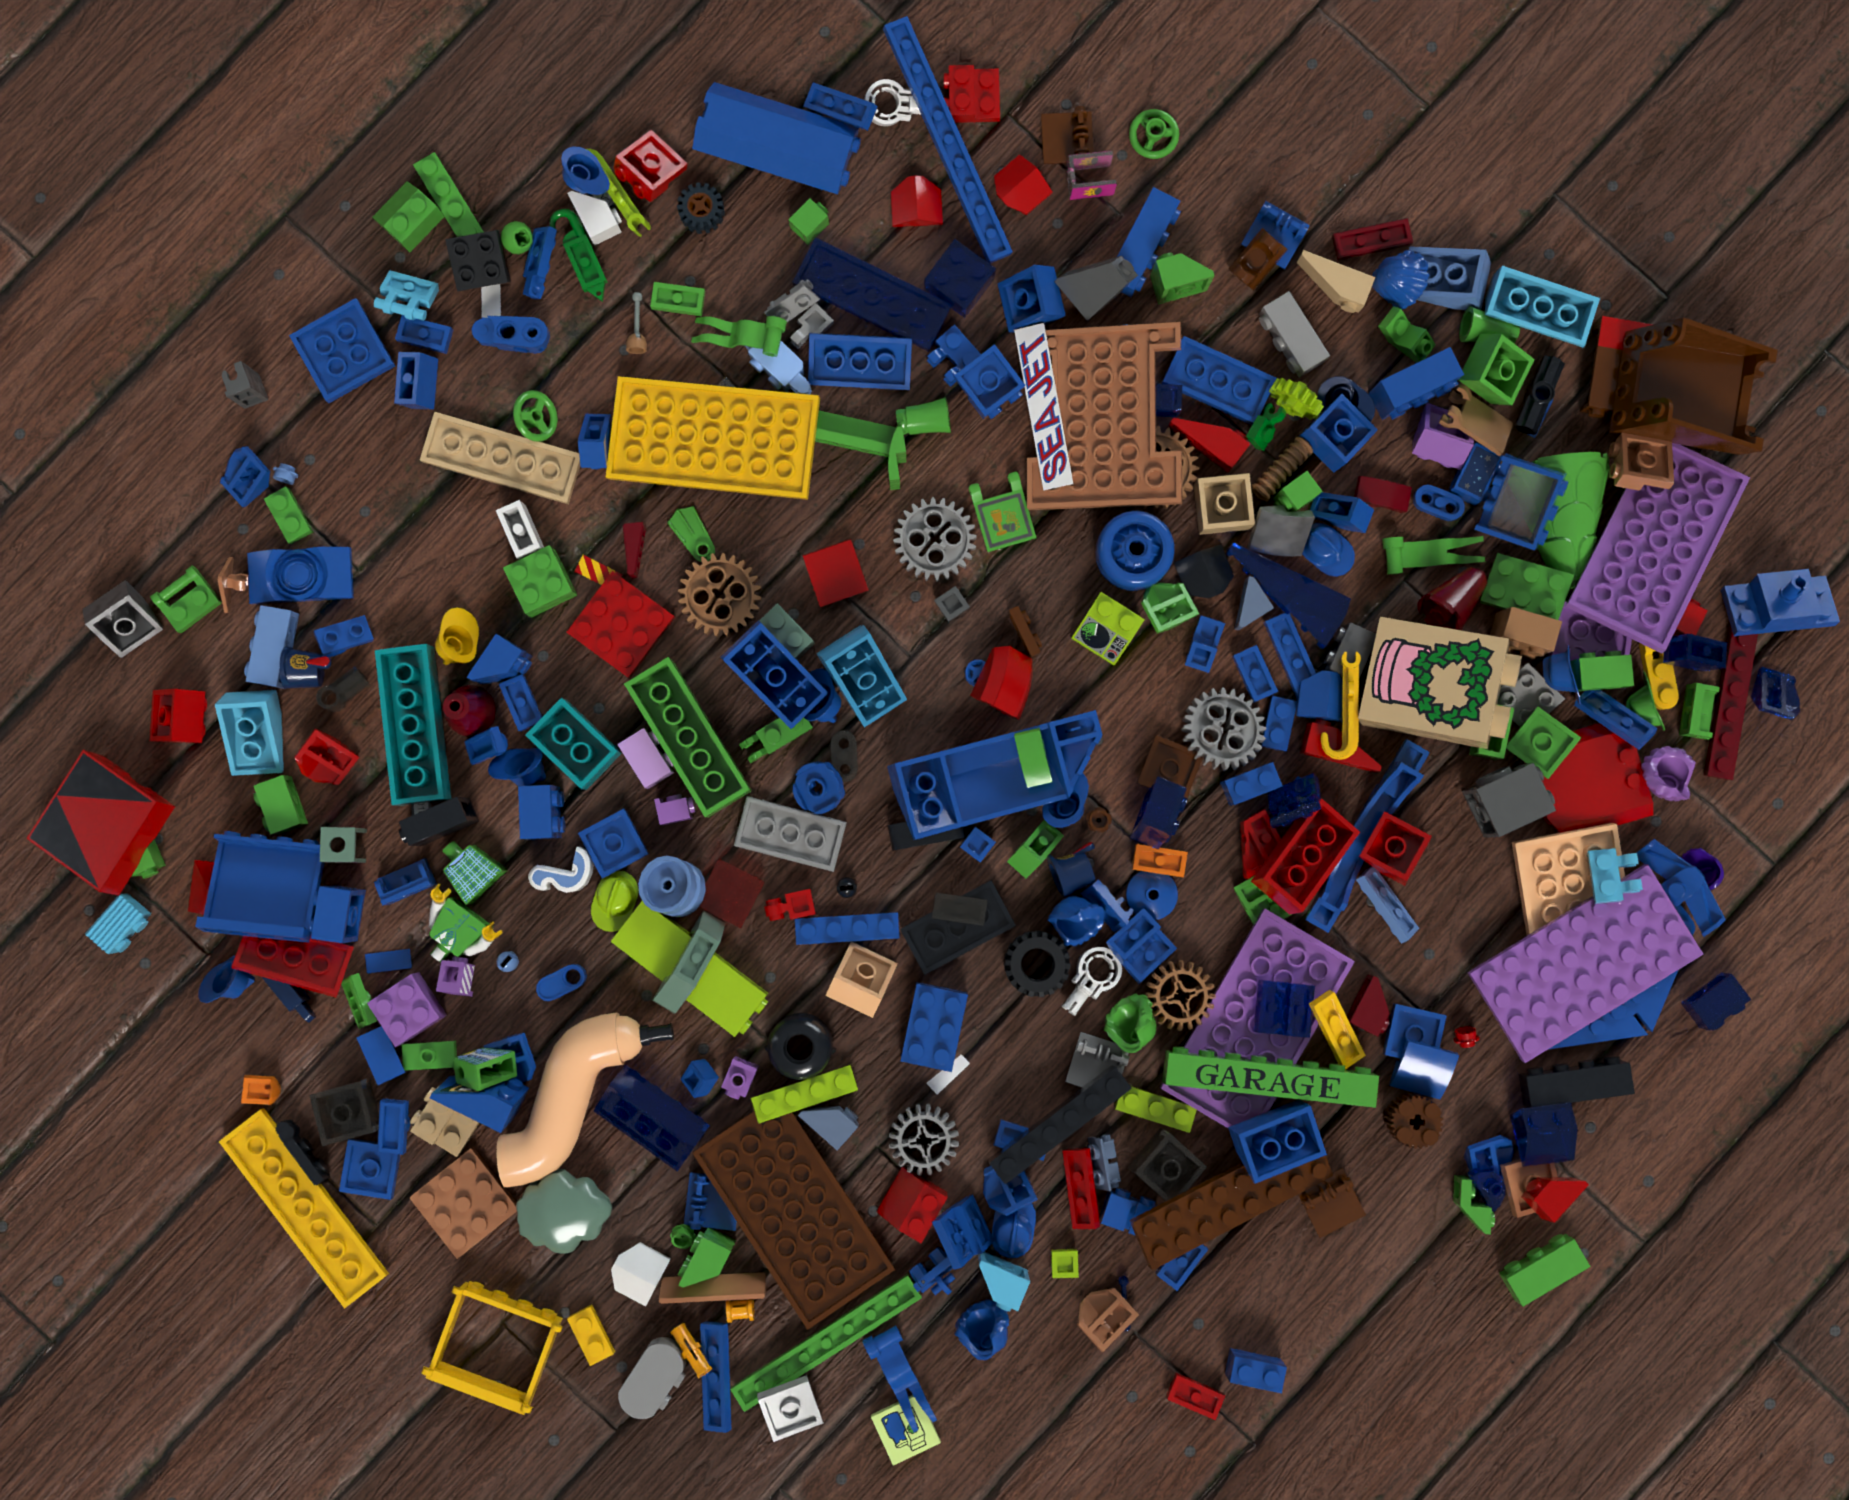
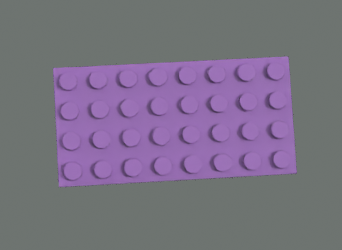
M1672 443L1673 486L1670 489L1644 485L1640 491L1624 489L1565 606L1661 654L1666 651L1750 477L1680 444Z
M1644 864L1620 879L1621 882L1641 879L1643 890H1640V892L1624 893V900L1622 902L1595 904L1594 897L1592 896L1467 972L1522 1062L1530 1061L1703 955V952L1649 865Z
M1263 908L1215 990L1216 998L1209 1001V1003L1214 1005V1008L1206 1007L1204 1010L1210 1016L1208 1018H1205L1203 1015L1200 1016L1202 1024L1198 1025L1196 1023L1183 1047L1189 1049L1188 1053L1199 1054V1049L1215 1051L1214 1056L1225 1057V1052L1241 1054V1059L1251 1060V1055L1267 1057L1269 1062H1277V1058L1293 1060V1064H1296L1319 1025L1309 1003L1328 990L1336 994L1355 961ZM1163 1082L1160 1086L1162 1090L1227 1128L1268 1112L1277 1098L1273 1096L1166 1085Z

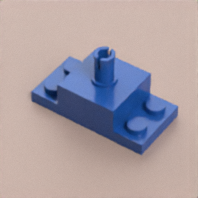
M1809 569L1757 574L1748 584L1724 586L1721 590L1734 636L1836 626L1840 622L1826 576L1811 577Z

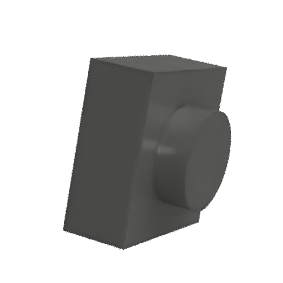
M956 586L934 600L948 623L970 609V606Z

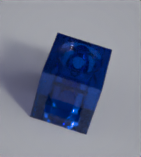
M1156 384V416L1178 417L1182 407L1183 385Z

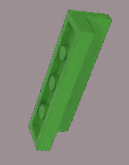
M819 411L815 442L889 458L890 445L896 427Z

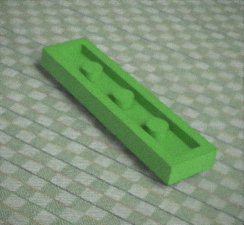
M435 152L413 164L457 237L484 232Z

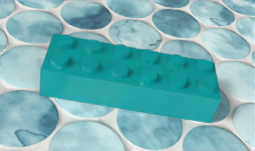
M428 644L375 650L391 804L404 806L450 800L451 791L435 648Z

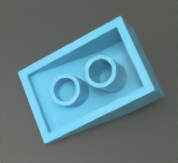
M277 690L225 693L215 703V708L231 775L282 773L284 771L282 713Z

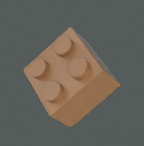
M1509 607L1496 613L1490 636L1508 638V652L1512 649L1519 651L1522 657L1535 659V657L1554 652L1562 621L1519 608Z

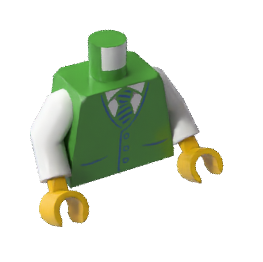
M437 884L430 893L432 903L429 916V927L431 929L429 936L437 941L438 944L430 955L441 962V960L447 958L450 952L460 957L463 955L472 956L487 950L494 939L503 933L502 930L495 933L492 929L494 927L493 924H495L494 922H487L456 897H450L446 900L451 890L448 888L442 893L439 889L441 884Z

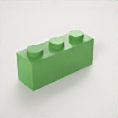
M1559 1234L1552 1237L1546 1246L1530 1250L1524 1259L1508 1263L1504 1267L1505 1270L1500 1272L1499 1275L1514 1300L1524 1307L1591 1266L1575 1239L1567 1234Z

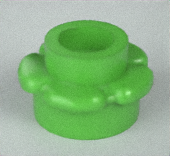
M686 1224L673 1227L670 1233L671 1242L677 1248H689L696 1239L694 1229H691Z

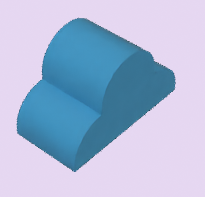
M864 625L856 627L816 653L864 728L907 700L871 634Z

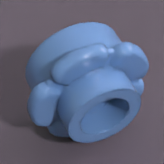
M280 463L279 467H273L275 471L273 478L277 481L293 485L295 478H298L295 468L290 465Z

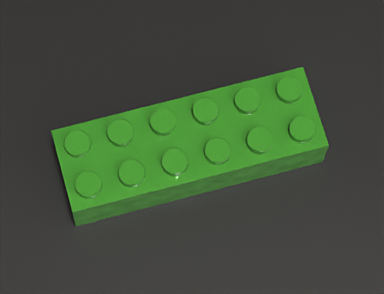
M665 658L624 683L704 817L709 818L752 791L671 658Z

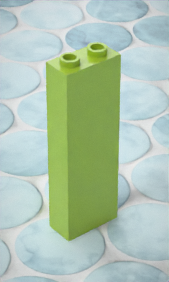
M641 901L611 942L663 982L664 978L672 973L692 934L669 916L651 910ZM715 952L696 987L686 1000L735 1037L739 1032L744 1035L753 1023L749 1020L755 1011L760 1014L769 1002L765 999L769 993Z

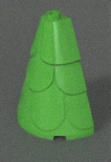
M1600 452L1567 453L1541 457L1531 462L1567 474L1565 481L1569 482L1563 497L1559 495L1557 497L1555 505L1559 506L1553 521L1548 520L1545 530L1549 531L1544 545H1538L1537 549L1547 567L1575 575L1571 588H1575L1596 546L1597 537L1595 534L1603 507L1602 500L1610 469L1609 455L1607 453L1603 454V458ZM1514 465L1508 484L1533 534L1554 478Z

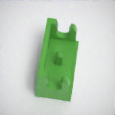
M1702 683L1686 685L1679 735L1705 740L1712 738L1713 733L1709 731L1715 694L1719 693L1720 687Z

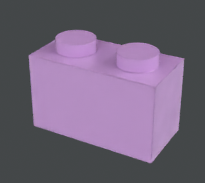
M643 728L617 745L644 788L649 789L675 772L671 768L673 764L666 752L663 754L659 749L658 745L660 743L653 731L649 732L648 729Z

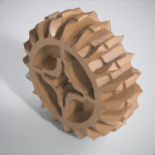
M1178 960L1177 968H1175L1173 962L1169 961V970L1166 971L1163 966H1159L1158 969L1162 975L1159 977L1157 974L1152 973L1151 976L1157 980L1156 983L1147 982L1146 986L1153 988V992H1145L1148 998H1153L1151 1001L1153 1003L1152 1007H1156L1152 1011L1153 1016L1161 1014L1157 1021L1161 1025L1168 1019V1029H1172L1176 1022L1178 1031H1182L1183 1023L1191 1030L1193 1029L1192 1020L1201 1025L1202 1021L1199 1016L1203 1015L1205 1018L1210 1016L1204 1009L1206 1007L1214 1008V1005L1207 1001L1208 999H1215L1216 995L1208 993L1207 990H1211L1215 986L1213 983L1205 984L1210 978L1209 974H1204L1200 977L1203 971L1202 967L1198 966L1192 971L1194 967L1193 962H1188L1186 968H1184L1183 960ZM1178 974L1191 976L1198 986L1184 987ZM1171 978V990L1160 997L1162 985L1167 979ZM1178 987L1181 991L1188 992L1186 997H1183L1182 1003L1174 998ZM1197 994H1200L1197 1007L1190 1013V1000L1198 996ZM1177 1004L1182 1016L1168 1014L1162 1005Z

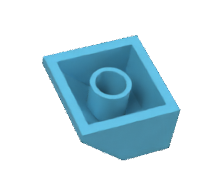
M985 1251L982 1254H978L980 1269L993 1301L997 1302L996 1306L1009 1312L1011 1309L1018 1311L1030 1284L1028 1270Z

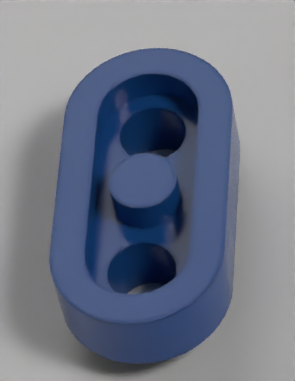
M1423 485L1413 494V504L1418 510L1445 521L1456 520L1465 510V504L1461 497L1432 485ZM1422 495H1426L1429 498V503L1422 501ZM1446 505L1452 506V513L1446 511Z

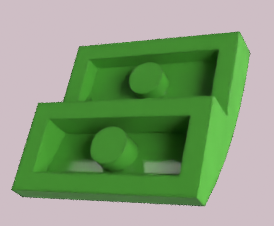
M902 426L896 428L889 450L888 472L890 490L900 489L898 464L906 463V448Z
M1253 877L1233 888L1253 925L1263 908L1282 919L1290 916L1251 882Z

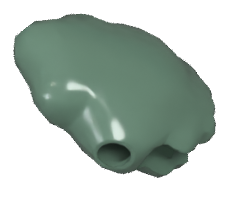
M558 1169L542 1178L541 1181L530 1183L522 1197L517 1201L516 1210L518 1213L520 1235L526 1237L534 1246L545 1245L555 1253H570L577 1248L582 1240H594L599 1236L602 1225L611 1215L612 1204L609 1197L597 1187L591 1178H575L565 1169Z

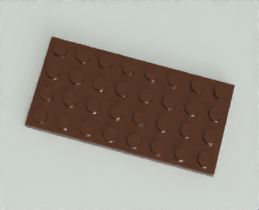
M752 1111L692 1152L807 1330L895 1270L890 1259L793 1112L758 1124L755 1112Z

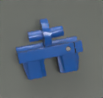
M937 1247L929 1254L936 1267L928 1272L925 1266L919 1263L909 1272L915 1281L913 1287L917 1292L924 1293L937 1282L931 1288L933 1294L937 1295L943 1290L949 1295L952 1292L949 1284L956 1278L952 1273L943 1278L953 1267L946 1252L942 1248Z

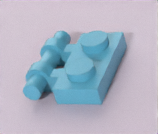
M389 270L380 286V293L382 296H386V298L376 297L374 307L382 309L387 314L397 313L404 315L409 320L419 319L424 321L427 312L426 310L419 309V307H431L439 292L438 283ZM398 300H401V301H404V302H408V304H407V305H403V304L397 303V301H398Z

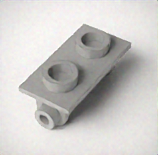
M801 280L798 285L790 290L789 295L785 293L775 301H771L770 306L767 307L764 313L767 316L783 318L788 322L815 304L820 298L811 291L813 285L809 280Z

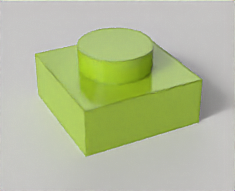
M1077 1249L1051 1250L1052 1278H1079Z

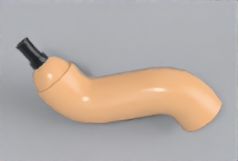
M610 1013L583 1020L568 1029L554 1045L546 1062L526 1128L521 1132L500 1135L498 1138L497 1166L503 1187L526 1185L541 1180L558 1170L570 1156L577 1142L598 1073L606 1067L624 1065L625 1061L634 1058L643 1046L651 1045V1042L674 1040L672 1023L649 1027L648 1024L640 1025L636 1020L628 1016Z

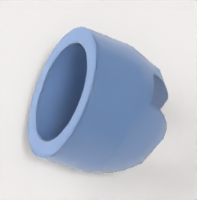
M512 951L502 952L497 957V967L503 972L515 970L519 964L518 956ZM510 956L512 959L503 967L501 964Z

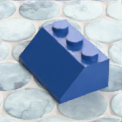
M1300 1099L1228 1127L1236 1152L1255 1184L1327 1155L1312 1108Z

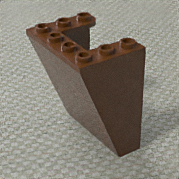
M1684 317L1626 331L1610 432L1633 434L1671 441L1674 444L1737 455L1762 452L1764 439L1757 436L1751 437L1750 434L1755 433L1756 428L1746 425L1753 379L1764 377V372L1759 371L1760 366L1765 362L1776 363L1778 350Z

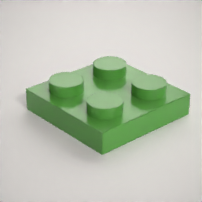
M1537 706L1508 742L1506 749L1525 763H1534L1535 766L1540 768L1543 776L1549 779L1581 737Z

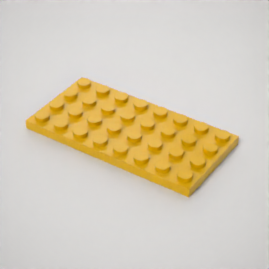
M618 376L606 478L619 481L808 500L820 397L819 395Z

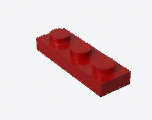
M1090 1148L1065 1149L1062 1152L1072 1228L1097 1229L1100 1227Z

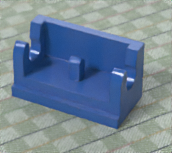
M426 858L374 881L382 906L393 904L437 885Z
M382 1026L357 1037L377 1085L406 1073L390 1038Z

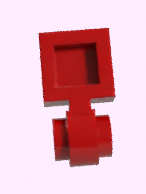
M811 889L785 894L787 903L781 902V898L765 901L766 906H764L766 917L769 916V921L785 918L784 913L786 911L789 912L790 920L816 914Z

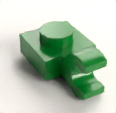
M1269 403L1265 407L1263 416H1257L1246 435V438L1255 449L1264 451L1268 443L1271 442L1276 431L1274 424L1281 422L1286 416V411L1283 407L1280 406L1278 411L1273 414L1276 408L1273 404Z

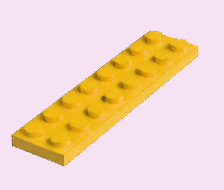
M262 1108L221 1139L219 1143L345 1309L386 1277L389 1272L323 1185H314L285 1147L279 1138V1134H276L277 1124L267 1111Z

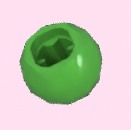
M513 221L502 229L501 242L503 247L510 253L519 255L531 248L533 234L531 229L524 223Z

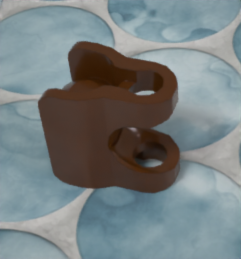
M1262 228L1228 269L1246 286L1255 290L1288 249Z

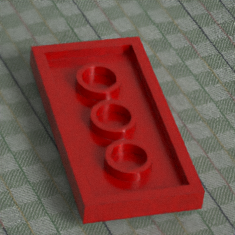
M243 936L232 968L337 998L354 947L343 943L311 939V936L309 943Z

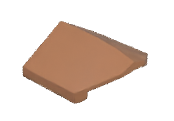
M1115 1288L1090 1292L1080 1302L1077 1325L1097 1348L1104 1352L1139 1314Z

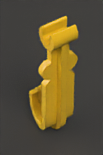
M1344 652L1341 657V665L1343 666L1341 749L1332 750L1329 746L1328 734L1326 732L1321 734L1322 749L1332 759L1342 760L1352 756L1359 742V664L1361 657L1358 652L1355 653L1354 663L1347 661V652Z

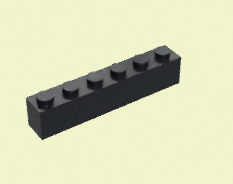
M1111 1065L1008 1145L988 1159L989 1164L1003 1183L1007 1184L1131 1090V1086L1114 1065Z

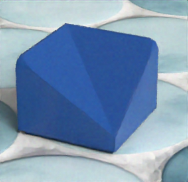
M700 1059L690 1062L680 1080L693 1098L708 1095L719 1076L706 1059Z

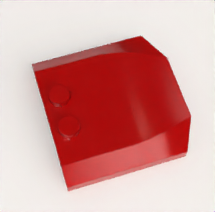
M1600 723L1573 730L1581 739L1550 778L1544 777L1542 781L1546 790H1549L1554 796L1555 804L1553 805L1556 809L1555 812L1544 816V820L1549 825H1552L1558 833L1609 823H1615L1618 826L1652 816L1653 800L1649 787L1646 785V780L1642 776L1644 772L1641 769L1642 764L1637 748Z

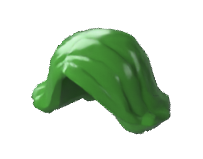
M1133 994L1121 999L1105 1017L1104 1031L1126 1053L1138 1052L1156 1034L1157 1025L1152 1013L1153 1009L1151 1008L1153 1003L1143 994Z

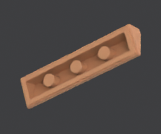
M766 1273L719 1274V1276L686 1287L679 1286L682 1279L680 1276L664 1277L661 1281L659 1303L764 1299L767 1292Z

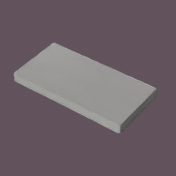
M747 796L734 846L834 872L847 822Z

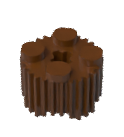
M1404 1092V1095L1400 1094V1098L1396 1096V1100L1391 1101L1392 1105H1388V1109L1384 1110L1386 1114L1383 1115L1386 1118L1383 1121L1388 1125L1386 1128L1390 1130L1389 1134L1409 1148L1416 1149L1418 1147L1422 1149V1146L1434 1145L1440 1137L1439 1132H1442L1440 1127L1443 1126L1440 1108L1430 1099L1417 1093L1410 1092L1409 1094ZM1417 1117L1416 1123L1410 1124V1119Z

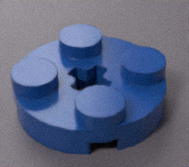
M829 762L806 764L795 775L797 777L793 784V795L796 802L804 810L815 812L814 814L829 812L837 807L840 800L845 796L842 778ZM815 781L819 784L821 783L823 787L822 793L814 791Z

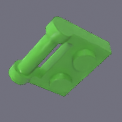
M193 565L185 570L186 573L160 593L155 592L150 596L154 604L160 608L178 633H183L222 603L202 574ZM192 581L197 584L194 589L171 606L169 605L168 599Z

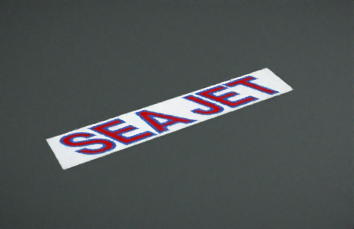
M1044 323L1016 329L1014 331L1023 381L1026 385L1025 392L1043 491L1073 484Z

